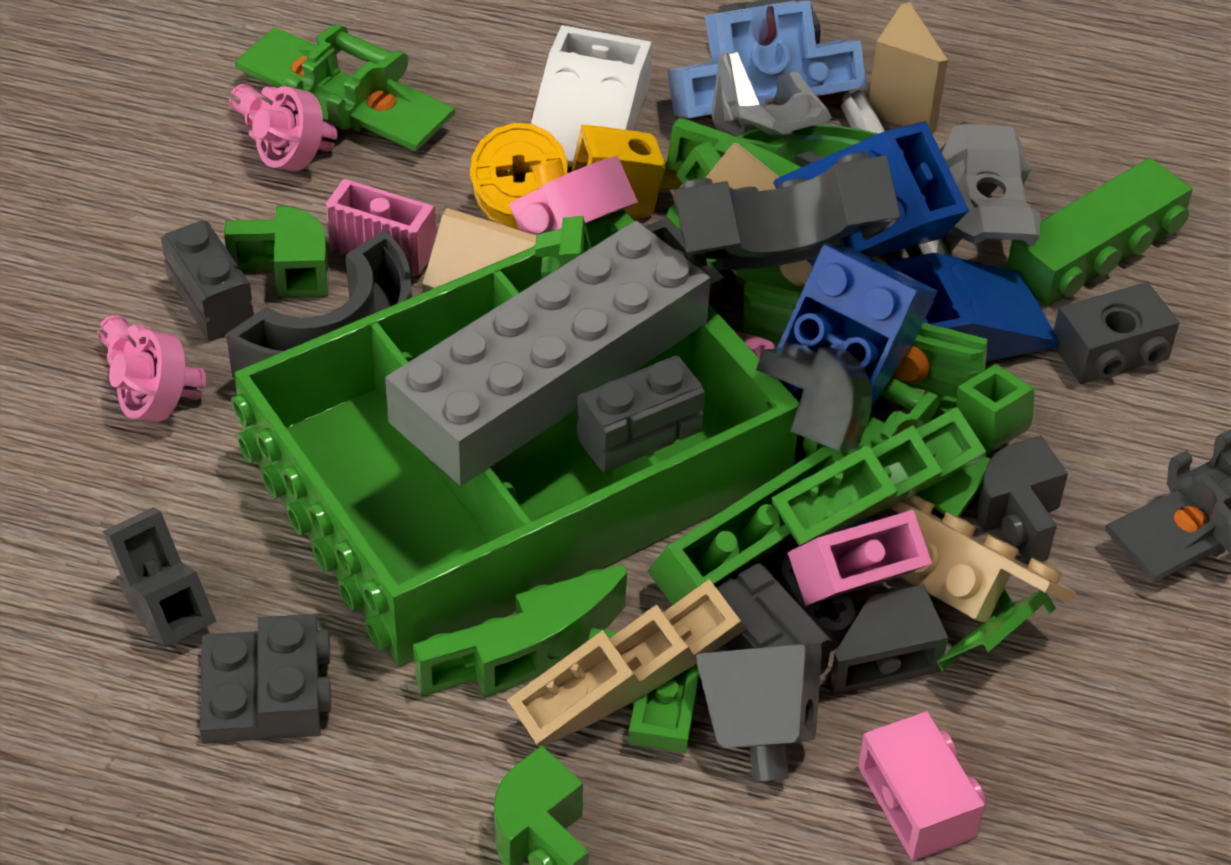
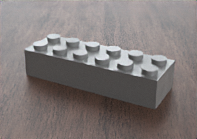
M634 221L387 375L385 382L388 422L458 485L462 486L577 410L578 395L631 374L705 325L708 317L711 277L638 221Z

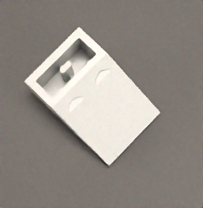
M561 25L547 59L531 124L550 132L563 147L569 167H572L581 125H595L633 131L650 86L651 41Z

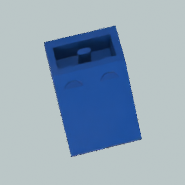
M926 121L881 132L776 178L773 182L775 188L778 189V185L791 179H813L826 172L833 164L838 163L841 157L852 153L866 152L869 153L870 158L887 155L900 218L891 227L868 240H863L861 232L843 238L844 245L871 258L941 239L969 212L966 202ZM817 257L809 259L812 268L815 264Z
M823 244L768 369L801 404V414L851 439L916 340L938 291L846 245Z
M935 252L886 261L893 269L938 291L923 323L988 339L986 362L1059 347L1060 342L1021 272Z

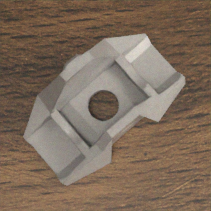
M732 51L719 55L712 105V119L717 130L734 137L754 129H760L768 135H776L825 123L832 118L828 109L797 71L779 75L775 97L766 99L760 105L738 52Z
M961 124L953 127L942 155L966 202L969 212L942 238L947 249L954 250L962 239L972 243H980L986 239L1024 240L1027 245H1034L1040 235L1041 212L1032 209L1026 201L1023 185L1031 172V167L1016 128L1013 126ZM993 183L1003 190L1004 195L999 198L986 197L978 191L977 185Z

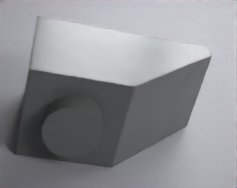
M924 584L904 589L890 588L868 598L835 651L829 686L833 695L941 672V668L936 661L945 654L948 636Z

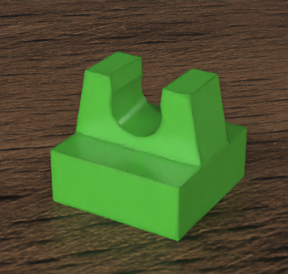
M584 216L562 218L561 229L536 235V256L543 257L541 267L542 278L591 249Z

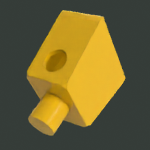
M581 125L571 172L595 162L618 156L638 203L624 209L633 220L648 218L653 214L659 190L680 189L683 183L676 175L677 171L666 168L667 161H664L656 137L652 134L603 126Z

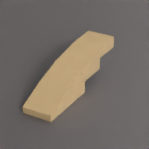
M708 579L664 612L656 604L611 638H608L602 630L512 695L507 701L538 747H544L597 722L650 693L697 664L696 654L716 651L745 631L746 628L711 580Z

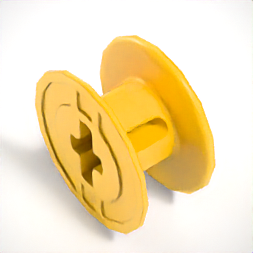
M511 123L491 131L480 140L471 156L470 177L479 209L490 221L516 229L515 217L509 203L537 190L532 166L561 159L564 174H568V162L562 145L550 132L534 124ZM526 172L525 181L521 183L514 182L516 178L515 173Z

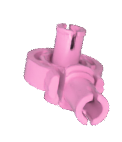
M240 84L232 90L231 94L241 99V102L229 98L230 107L235 112L245 116V123L252 126V130H249V136L256 141L259 156L267 166L288 171H300L312 161L318 149L323 152H329L335 144L333 142L324 141L323 137L337 140L336 125L329 121L323 122L320 103L311 92L286 86L279 88L267 86L263 88L262 93H259L249 84Z
M119 315L107 317L100 323V327L105 332L98 330L97 335L99 340L108 348L107 361L110 365V383L113 387L117 388L120 407L127 417L150 422H162L173 412L180 397L193 401L201 398L203 393L199 390H193L192 386L205 389V371L201 367L185 366L184 350L180 340L175 335L153 331L143 325L138 326L134 324L130 326L127 320Z

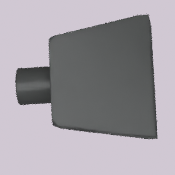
M821 643L696 654L697 666L717 743L720 748L750 746L754 782L788 779L785 743L814 740L822 656Z

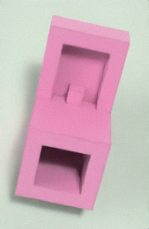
M614 156L542 185L541 188L509 203V206L520 230L538 235L561 229L562 218L584 216L585 224H588L619 210L626 209L638 203L618 156Z

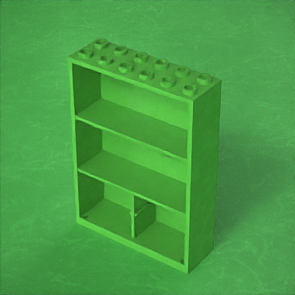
M622 209L586 224L591 248L628 226L634 220ZM535 246L234 372L237 396L231 398L233 410L242 426V432L237 434V441L243 456L249 463L257 462L261 468L262 479L269 494L274 499L282 498L286 504L288 518L298 535L306 533L311 540L312 550L320 568L325 573L329 571L334 573L339 580V591L347 607L351 611L359 609L366 619V630L374 646L379 651L386 648L398 667L414 660L413 644L425 641L436 634L453 633L480 625L491 618L503 617L516 610V594L527 592L538 585H551L582 576L590 570L602 569L728 508L794 466L801 404L716 310L708 304V317L705 325L634 371H639L673 356H679L701 383L705 391L704 409L701 410L703 413L702 432L683 440L678 439L674 441V444L604 473L580 443L577 436V418H579L577 410H575L464 485H458L388 422L385 377L543 279L541 274L543 257L536 256Z

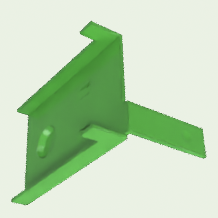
M1004 588L997 602L999 609L991 614L987 622L979 624L936 661L941 670L944 671L967 650L981 644L985 646L988 652L991 651L1042 605L1049 614L1052 613L1056 607L1048 594L1040 590L1013 602Z

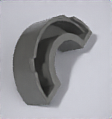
M866 152L843 156L838 160V163L833 164L826 172L813 179H791L778 185V189L758 191L757 187L733 189L729 187L728 181L712 183V180L709 178L687 181L680 186V189L674 190L687 259L699 267L707 266L706 259H715L718 261L719 270L765 268L816 258L823 244L844 245L843 238L858 232L862 233L863 240H868L891 227L900 218L887 155L870 158L869 153Z
M383 230L345 255L349 300L342 307L322 316L307 318L285 316L266 307L226 333L232 377L235 378L234 372L412 298L410 268L405 253L399 244Z

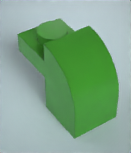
M276 206V219L225 221L224 238L226 249L238 265V270L275 269L278 298L328 296L329 270L325 232L320 222L314 216L298 208Z
M994 364L957 387V398L934 393L940 396V404L932 419L934 420L953 408L958 407L986 450L985 456L1025 433L1033 420L1034 388L998 364Z
M540 746L515 765L504 776L497 788L494 801L497 853L503 865H521L527 859L529 865H588L589 851L566 830L582 817L583 783L543 746Z

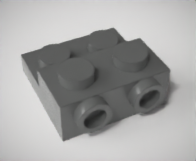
M316 614L258 617V631L202 635L200 704L202 744L321 736V712H331L330 677H320V664H330L329 629L318 630Z

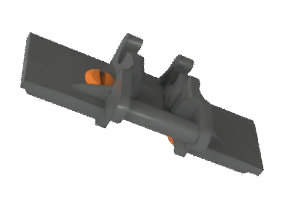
M1231 429L1216 437L1211 461L1191 471L1192 457L1189 452H1182L1170 459L1167 476L1170 494L1106 524L1105 531L1153 583L1210 554L1217 557L1223 554L1225 549L1231 553Z

